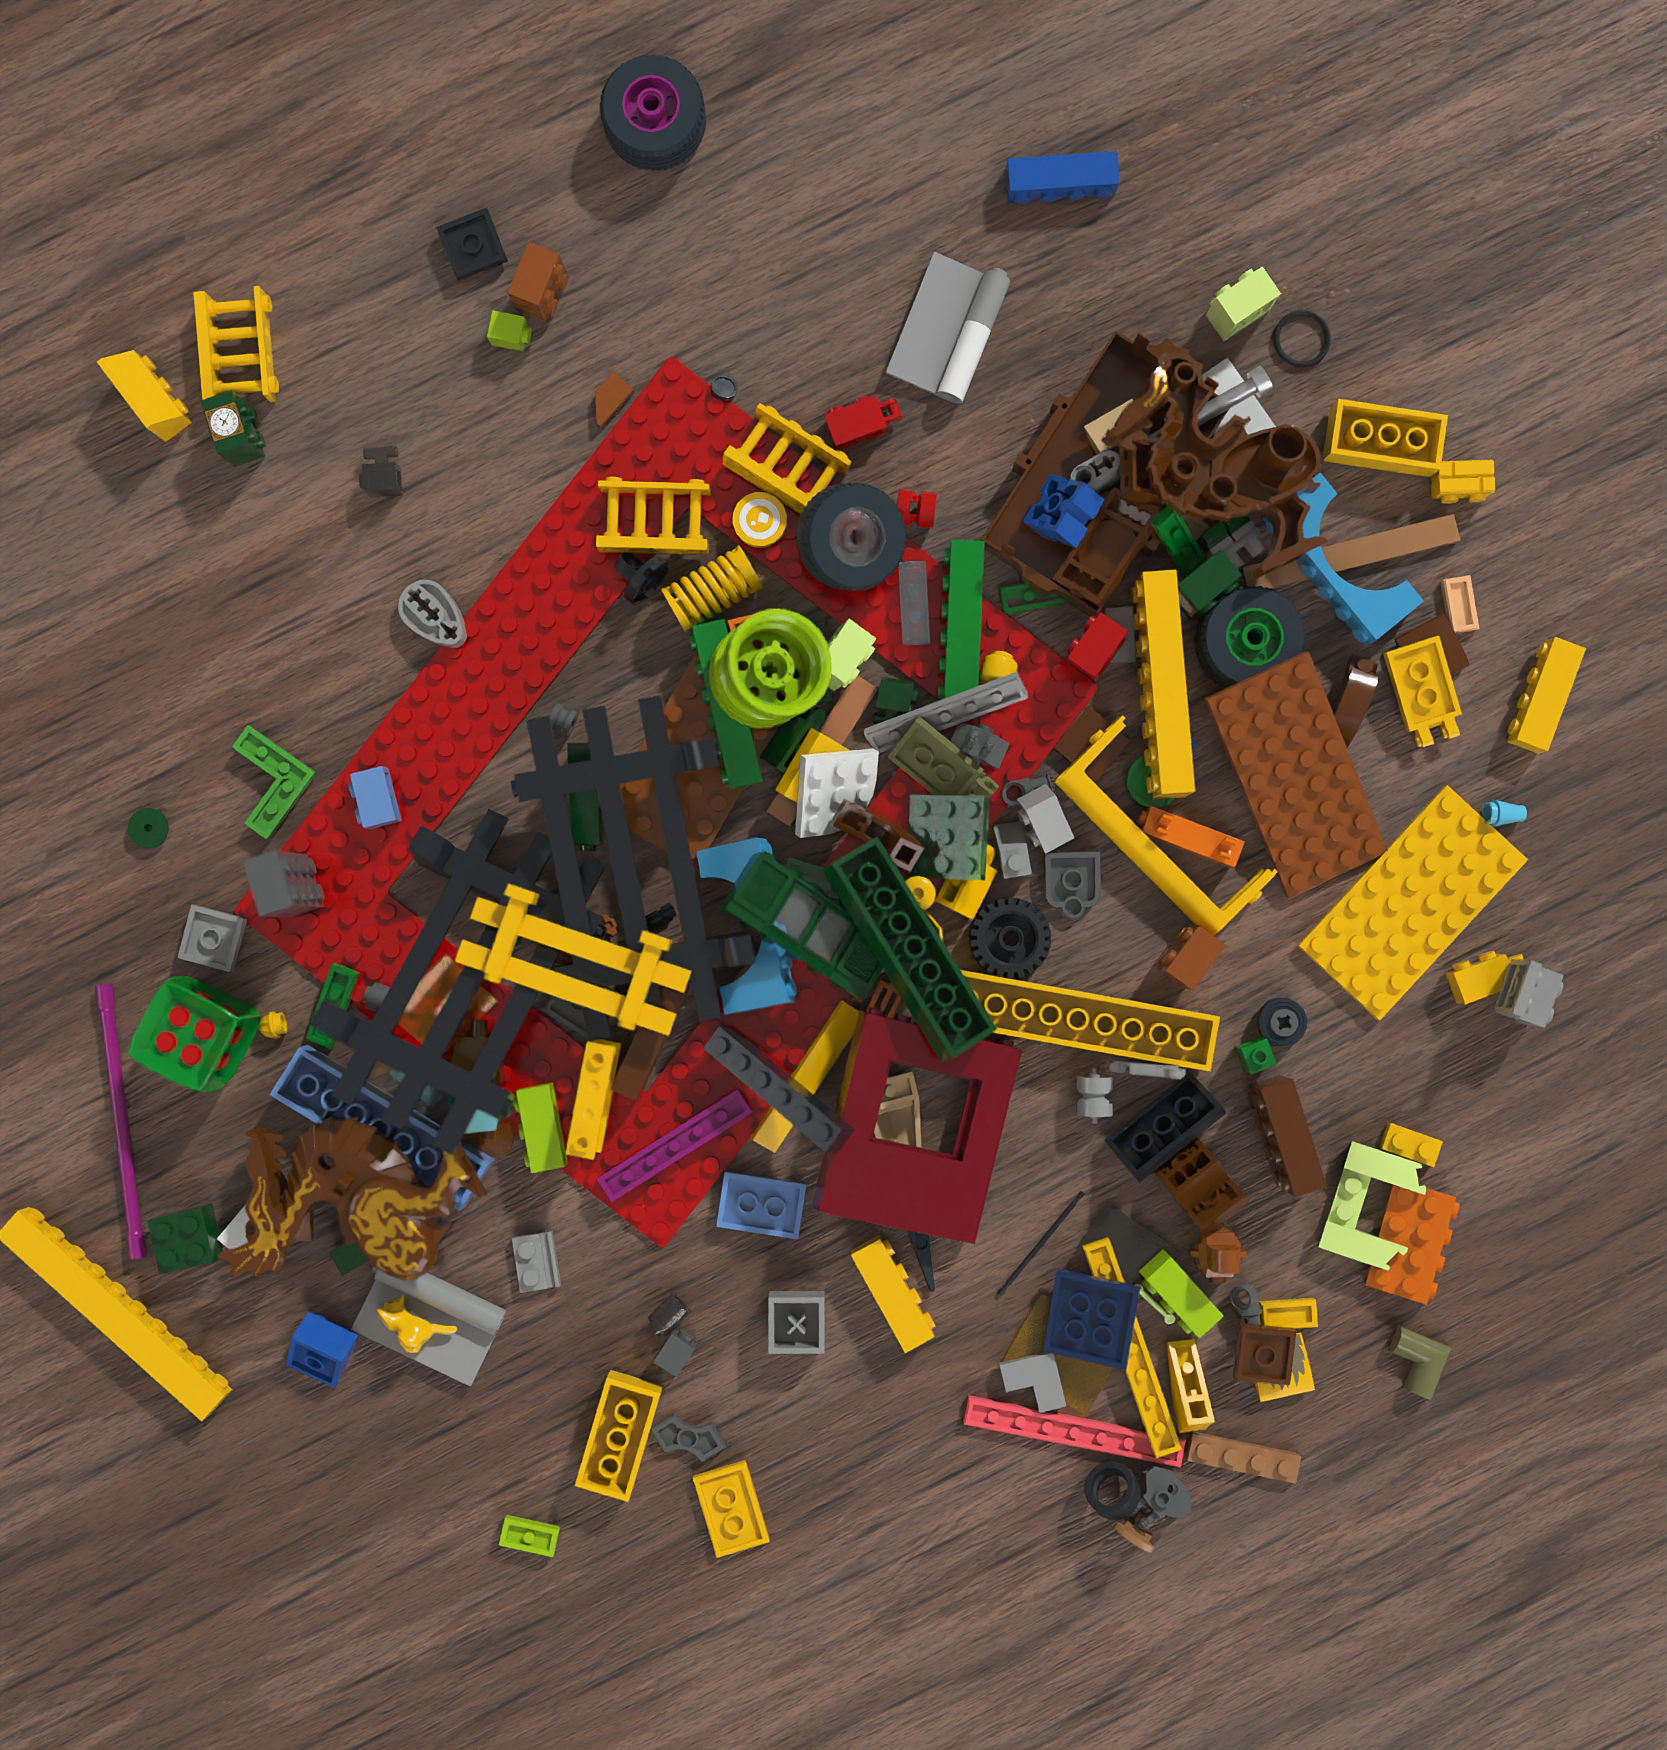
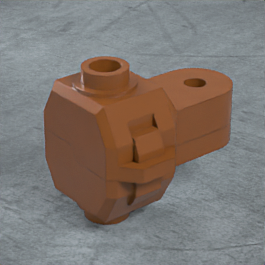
M1221 1223L1206 1236L1200 1230L1194 1240L1193 1248L1188 1249V1254L1194 1257L1195 1265L1205 1277H1209V1282L1225 1283L1227 1277H1234L1236 1273L1240 1272L1242 1258L1246 1257V1251L1241 1249L1240 1241L1234 1232L1225 1228V1223Z

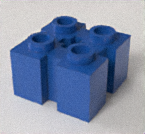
M1050 474L1039 492L1042 495L1038 504L1033 503L1023 523L1044 539L1055 542L1059 540L1062 544L1077 548L1088 529L1085 527L1088 519H1094L1105 499L1084 482L1072 479L1067 481L1064 477Z

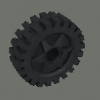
M1001 898L984 906L975 916L969 933L970 949L976 962L989 974L1008 979H1017L1033 973L1043 964L1051 948V930L1044 914L1032 903L1019 898ZM1008 930L1014 931L1017 935V941L1013 946H1007L1003 942V935Z

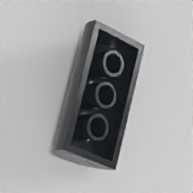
M1189 1072L1104 1141L1130 1174L1140 1183L1224 1116L1226 1111L1198 1079Z

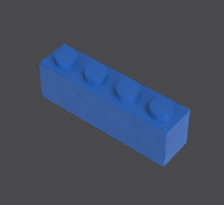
M1117 151L1008 158L1005 169L1008 201H1015L1018 204L1028 203L1035 199L1052 202L1064 197H1069L1071 200H1080L1085 196L1096 195L1097 198H1107L1112 196V194H1116L1120 184Z

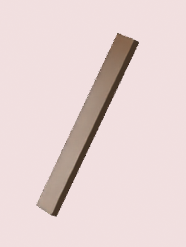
M1454 514L1321 548L1328 564L1338 573L1457 543L1460 541V536ZM1297 561L1258 579H1255L1254 572L1261 563L1240 569L1245 586H1263V588L1268 587L1270 590L1311 580L1302 573L1301 566Z

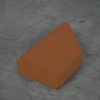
M614 371L595 391L596 418L599 428H602L635 392Z

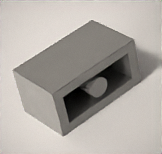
M1046 784L1017 799L1021 808L1017 813L1025 826H1029L1031 831L1027 832V835L1034 847L1039 845L1046 854L1074 839L1056 795Z

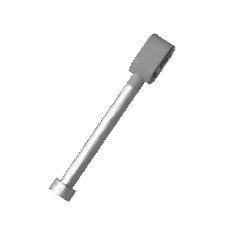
M1261 366L1256 367L1247 373V380L1208 401L1198 414L1197 426L1204 424L1254 394L1260 398L1273 391L1272 383L1265 370ZM1161 429L1149 435L1146 441L1156 443L1158 440L1157 435ZM1107 450L1099 453L1075 467L1071 473V479L1076 481L1086 478L1091 479L1086 485L1097 494L1120 481V452L1116 453Z

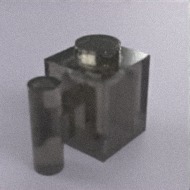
M397 446L364 448V459H375V463L362 464L363 473H359L361 490H364L370 498L403 495L401 468L396 462H388V458L398 457Z

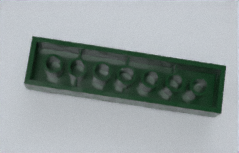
M875 837L823 870L826 878L941 1063L955 1058L997 1030L878 837Z

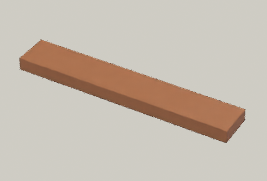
M857 675L854 681L847 686L819 731L840 745H843L877 693L878 688ZM778 793L766 812L790 827L797 815V803Z

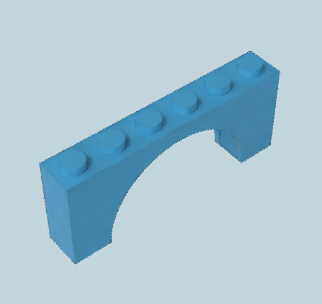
M1321 473L1313 478V482L1320 483V487L1313 494L1302 493L1298 496L1310 506V510L1303 523L1305 538L1319 536L1320 522L1324 510L1337 495L1336 491ZM1264 517L1263 521L1266 523L1268 531L1273 535L1272 524ZM1321 546L1305 553L1300 559L1296 560L1301 566L1302 573L1313 581L1318 587L1319 594L1330 602L1338 618L1347 623L1355 639L1363 643L1365 647L1379 639L1424 602L1408 580L1396 587L1385 590L1362 589L1346 582L1328 564Z
M756 837L696 851L700 876L703 879L722 878L735 883L753 854L768 852L773 855L771 845L767 842V839ZM779 914L774 925L787 933ZM761 938L756 962L738 980L720 987L724 1015L738 1014L796 1002L797 987L790 972L792 959L784 954L786 950L775 943L769 944Z

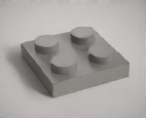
M191 905L177 958L227 972H234L247 918L199 905Z

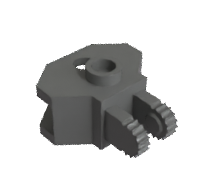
M965 723L957 724L950 741L978 765L983 764L997 770L1010 744L994 735V730L988 726L979 724L978 727Z
M1149 1465L1141 1472V1498L1137 1508L1129 1515H1134L1144 1505L1150 1510L1136 1524L1139 1531L1145 1529L1157 1518L1162 1519L1164 1516L1183 1520L1191 1513L1190 1493L1172 1470ZM1171 1484L1172 1491L1169 1493L1168 1486Z

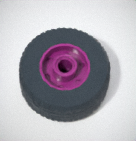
M663 55L639 56L626 61V63H622L621 67H617L612 72L611 77L607 79L600 97L601 120L610 146L622 160H625L626 163L634 167L637 166L639 169H650L651 171L668 170V168H674L675 165L678 166L681 162H685L686 158H690L691 154H694L695 149L699 147L706 125L704 99L698 81L691 74L690 70H687V67L681 65L680 62H676L674 59H669L666 56L663 57Z

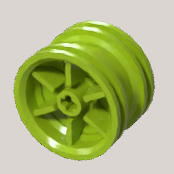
M769 609L749 617L718 643L711 656L709 683L714 698L720 708L730 718L742 725L753 728H772L782 725L811 708L824 695L830 683L832 673L831 654L820 630L810 620L798 613L785 609ZM753 640L761 642V649H756L753 646ZM780 645H786L788 647V652L781 648ZM737 663H742L744 666H747V669L740 671ZM794 669H796L799 672V679H794L792 677L794 674ZM751 687H756L759 690L757 697L749 691ZM777 692L785 697L783 701H779L776 698Z

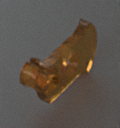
M511 1120L504 1123L497 1122V1129L493 1130V1139H485L481 1132L465 1133L462 1139L489 1148L500 1158L512 1147L515 1139V1130Z

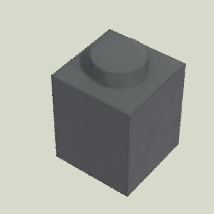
M673 1329L653 1362L677 1378L695 1350L697 1343L693 1341L694 1337L683 1329H680V1331Z

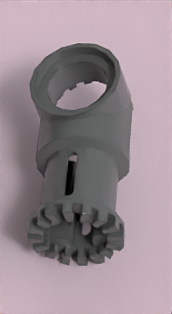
M1051 772L1046 773L1044 777L1031 780L1027 777L1009 781L1002 786L1001 798L1006 804L1011 806L1019 805L1018 801H1010L1006 796L1007 789L1012 785L1020 788L1021 797L1035 790V787L1044 784L1056 795L1055 786L1052 787V785H1055L1052 783L1054 781Z
M1242 1283L1232 1288L1229 1298L1231 1304L1237 1309V1315L1240 1316L1241 1323L1261 1325L1260 1314L1262 1313V1308L1259 1305V1294L1256 1292L1258 1290L1254 1289L1255 1286H1251L1250 1283ZM1240 1289L1248 1294V1304L1240 1300Z

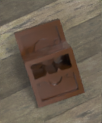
M1197 1137L1154 1171L1174 1200L1205 1236L1249 1202L1246 1195L1230 1179L1217 1158Z

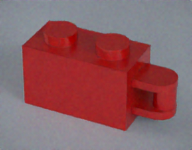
M862 396L854 400V404L843 407V405H838L829 409L828 414L824 415V422L834 449L841 451L887 434V425L900 420L902 414L895 398L878 403L876 396L871 398L869 396ZM888 409L890 415L884 417L882 411Z

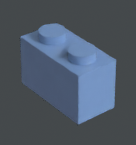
M380 766L350 774L349 791L351 796L356 798L358 808L355 809V815L358 823L362 824L363 828L373 829L402 821L389 768Z

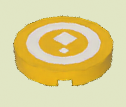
M754 492L746 495L737 503L733 512V526L736 534L745 544L754 548H765L782 538L787 528V514L783 504L775 496L766 492Z

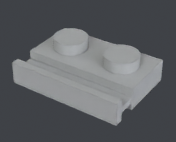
M553 1230L514 1236L512 1244L520 1293L560 1287L561 1280Z

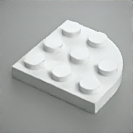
M863 749L801 755L795 835L803 838L828 835L840 831V829L832 826L831 820L843 799L863 808L869 804L876 785L879 755L877 750Z

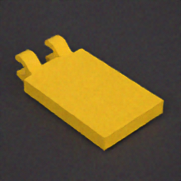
M1433 636L1383 653L1406 732L1415 730L1414 738L1417 747H1426L1434 744L1429 729L1439 725L1444 739L1460 736L1454 717L1462 715L1440 637Z

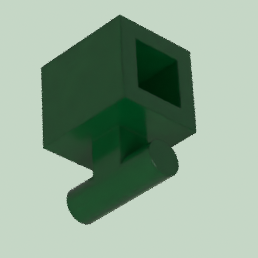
M881 676L876 707L887 709L886 715L875 713L873 724H879L897 717L898 711L908 713L910 705H916L918 690L913 689L914 682Z

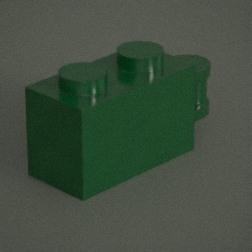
M814 705L780 725L759 757L779 772L785 774L810 729L813 728L822 733L818 729L825 720V711Z

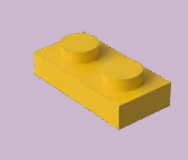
M1388 1122L1379 1148L1434 1167L1443 1141Z

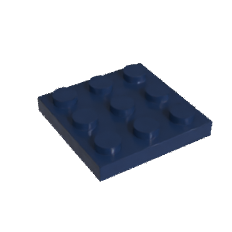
M1058 1268L1044 1351L1126 1370L1141 1286Z

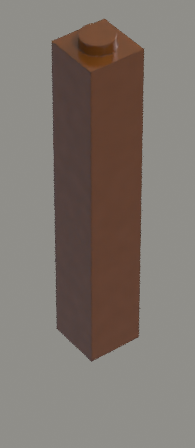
M680 937L678 943L684 942V939ZM691 976L684 993L658 984L663 1009L676 1014L674 1023L692 986ZM639 1026L610 1090L634 1101H639L668 1035L654 1030L644 1031L643 1027Z

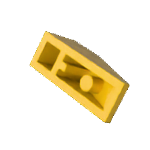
M1195 1340L1168 1342L1167 1353L1172 1406L1179 1433L1205 1430L1215 1420Z

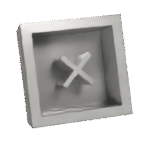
M769 1291V1354H825V1291Z

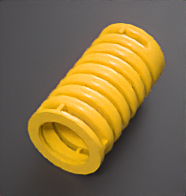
M739 545L732 552H726V558L724 556L717 557V564L714 561H710L707 564V568L701 566L698 569V573L692 571L689 574V579L683 576L680 579L681 587L676 582H673L667 588L661 589L685 632L693 629L692 626L703 623L704 616L707 619L714 616L712 609L715 613L719 614L723 611L722 605L724 608H730L732 606L731 600L734 603L740 602L741 597L739 593L743 598H747L752 593L763 589L753 567ZM673 592L676 596L675 599L671 596Z

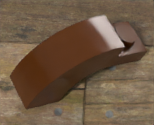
M1354 654L1348 659L1342 687L1332 708L1347 748L1366 715L1378 677L1375 676L1378 663Z
M843 799L831 820L832 826L865 842L878 837L894 864L908 871L912 870L924 850V847L915 837L891 819L867 806L863 808L846 799Z

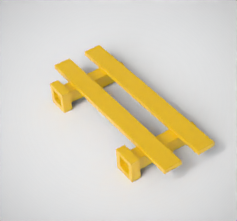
M508 884L504 894L510 896L507 907L479 897L477 898L470 919L499 928L492 950L462 940L455 959L456 962L484 971L483 978L500 983L501 978L617 1017L619 1018L618 1025L634 1030L637 1024L669 1036L676 1014L644 1002L651 982L683 993L686 989L691 971L659 960L662 950L669 951L672 940L643 931L639 942L645 943L641 954L526 914L529 903L536 905L539 894ZM518 935L634 975L627 997L511 957Z

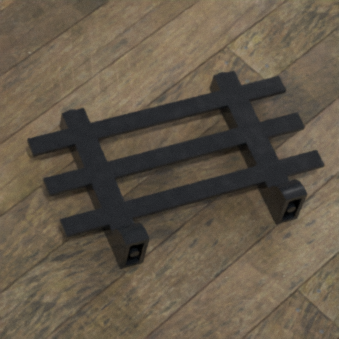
M661 695L638 699L648 750L615 756L605 705L582 710L592 760L559 766L550 717L544 716L526 720L536 770L514 774L515 780L511 781L513 796L518 797L519 802L542 799L566 927L592 936L565 794L597 788L627 946L629 950L642 954L645 943L639 941L642 932H648L620 784L653 778L684 942L671 944L669 951L662 950L659 960L691 971L690 976L699 1021L721 1017L712 968L755 963L757 953L752 929L706 937L676 773L721 765L716 737L670 746ZM572 954L573 962L555 965L552 968L554 972L600 988L631 983L634 975L574 954ZM651 982L644 1003L663 1009L659 985ZM582 1006L588 1041L610 1038L611 1032L607 1014ZM643 1027V1030H644V1031L651 1030V1029H648V1028Z
M488 809L466 851L456 848L442 836L421 825L407 848L418 865L449 879V882L371 1023L369 1024L323 999L309 1024L324 1036L355 1050L331 1096L353 1106L374 1065L378 1061L405 1075L381 1119L402 1131L426 1086L456 1099L432 1143L433 1146L451 1155H454L477 1110L501 1122L505 1116L509 1117L516 1103L513 1101L515 1096L511 1092L493 1084L492 1081L540 991L519 983L517 984L471 1072L441 1058L484 980V971L467 965L464 966L420 1048L392 1035L397 1023L470 890L490 898L505 907L508 906L510 896L504 895L508 884L537 893L539 897L536 905L529 903L526 914L566 927L561 897L535 885L552 854L549 837L540 832L536 833L515 874L494 866L486 861L509 818ZM589 855L585 856L579 868L586 904L607 866L606 863ZM587 909L592 937L602 940L607 931L606 922L603 916ZM487 924L477 945L492 950L499 928ZM539 943L529 963L552 970L562 950Z

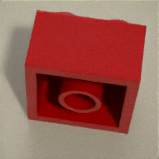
M1102 612L1097 617L1094 615L1090 617L1083 628L1085 634L1081 640L1076 638L1067 649L1069 664L1094 682H1097L1128 639V631Z

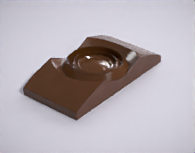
M1113 487L1101 505L1098 514L1087 526L1088 529L1084 538L1080 541L1077 548L1073 547L1052 578L1053 581L1068 590L1075 586L1085 593L1084 599L1100 606L1120 584L1128 565L1135 555L1146 545L1154 530L1150 522L1160 511L1145 503L1121 499V490Z

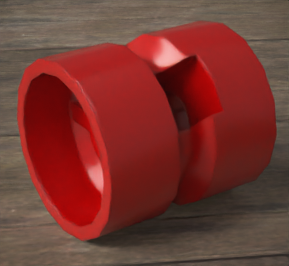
M899 489L897 506L899 507L898 510L902 513L901 517L904 519L905 526H910L914 522L917 527L933 529L937 493L922 491L919 495H916L914 490ZM910 502L918 503L916 515L909 514Z

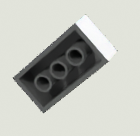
M275 850L242 861L259 916L294 917L324 907L322 902L325 899L321 885L316 883L314 874L317 872L313 859L308 858V855Z

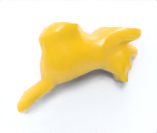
M404 1295L398 1299L385 1302L384 1309L382 1307L376 1309L377 1316L390 1331L398 1332L397 1340L408 1353L419 1352L422 1345L428 1342L434 1333L451 1334L457 1331L456 1326L429 1323L420 1317L408 1313L405 1308Z

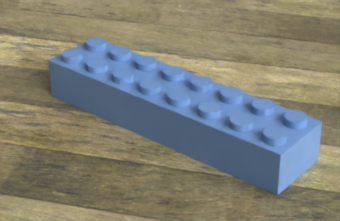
M309 1045L299 1047L270 1095L315 1123L321 1124L335 1114L337 1118L358 1117V1122L377 1127L378 1132L398 1142L396 1147L410 1159L408 1162L411 1164L415 1175L422 1179L425 1185H432L436 1180L443 1159V1151L432 1145L441 1126L413 1110L403 1131L382 1121L381 1119L393 1097L368 1081L363 1085L353 1106L331 1096L346 1068ZM461 1140L460 1144L480 1181H482L495 1159L466 1141ZM461 1187L457 1192L454 1208L458 1211L464 1209L474 1193Z

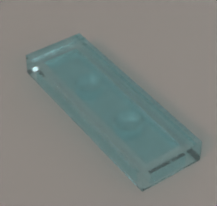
M926 561L899 562L902 645L930 644Z

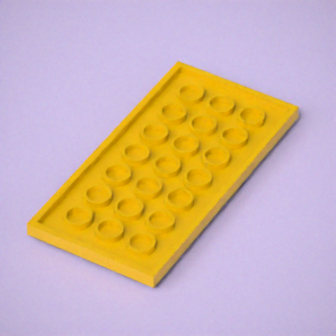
M1448 785L1440 789L1387 847L1388 851L1379 856L1297 944L1308 957L1376 1020H1381L1528 860L1490 824H1485L1486 820Z

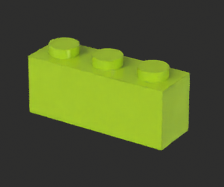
M553 1082L517 1090V1096H515L513 1101L516 1102L514 1107L516 1113L520 1112L522 1123L518 1124L521 1140L525 1139L527 1150L524 1151L526 1167H530L531 1173L565 1167L568 1164Z
M1163 1249L1139 1271L1145 1278L1142 1282L1144 1287L1152 1295L1157 1292L1163 1298L1159 1303L1170 1315L1175 1312L1180 1317L1177 1323L1187 1334L1193 1332L1200 1339L1224 1317Z

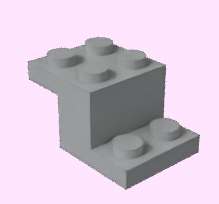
M1511 959L1493 1011L1513 1018L1515 1022L1523 1025L1545 1028L1546 1024L1550 1023L1553 1018L1554 1009L1552 1007L1555 999L1560 996L1563 990L1562 979L1564 975L1543 968L1541 963L1533 960Z

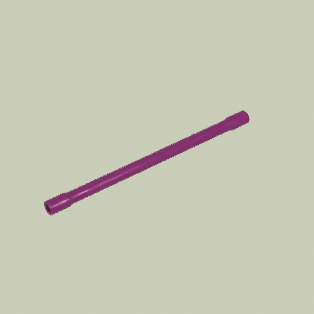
M113 983L96 985L95 989L101 1018L127 1226L129 1259H138L147 1255L144 1232L141 1227L115 1019V999Z

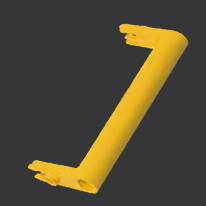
M1122 715L1104 732L1099 729L1088 740L1091 745L1054 783L1195 925H1200L1214 936L1248 902L1252 904L1262 895L1260 890L1275 876L1277 871L1275 869L1267 868L1264 870L1261 868L1221 908H1218L1085 774L1086 767L1126 726L1122 722L1125 719Z

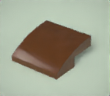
M1440 614L1394 638L1397 648L1433 636H1439L1450 675L1470 665L1463 647L1445 614Z

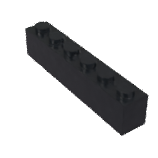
M719 1026L703 1048L825 1153L839 1152L855 1130L734 1027Z

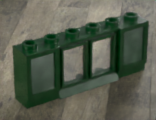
M768 852L753 854L718 911L722 914L731 913L740 919L739 924L747 929H755L763 935L762 940L769 944L775 943L786 950L784 954L787 957L801 960L808 965L807 970L813 974H822L831 981L829 984L832 987L844 989L850 993L849 999L853 1002L863 1001L883 968L848 911L845 910L843 903L835 898L830 900L822 894L823 890L813 883L807 884L801 880V875L797 871L789 867H783L772 854Z

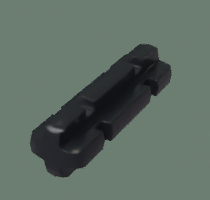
M667 903L660 907L661 910H655L645 916L648 931L664 923L665 919L669 920L676 916V911L671 903Z

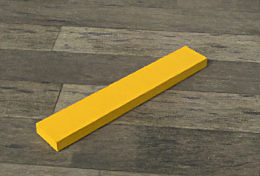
M843 1000L839 1002L791 1075L813 1095L854 1034L859 1010ZM771 1106L752 1134L751 1139L775 1153L793 1124Z

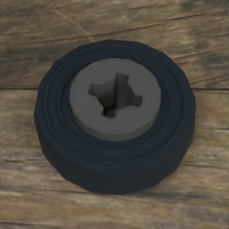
M1274 998L1267 1001L1260 1008L1257 1015V1028L1263 1038H1267L1270 1044L1287 1047L1297 1043L1304 1036L1307 1029V1017L1304 1009L1296 1001L1289 998Z

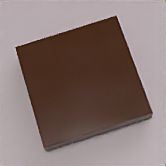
M1088 706L1053 749L1072 764L1091 745L1088 740L1099 729L1104 732L1111 724ZM1119 732L1086 767L1085 774L1096 783L1131 740Z
M1239 1323L1233 1370L1234 1380L1290 1385L1297 1331L1289 1327Z

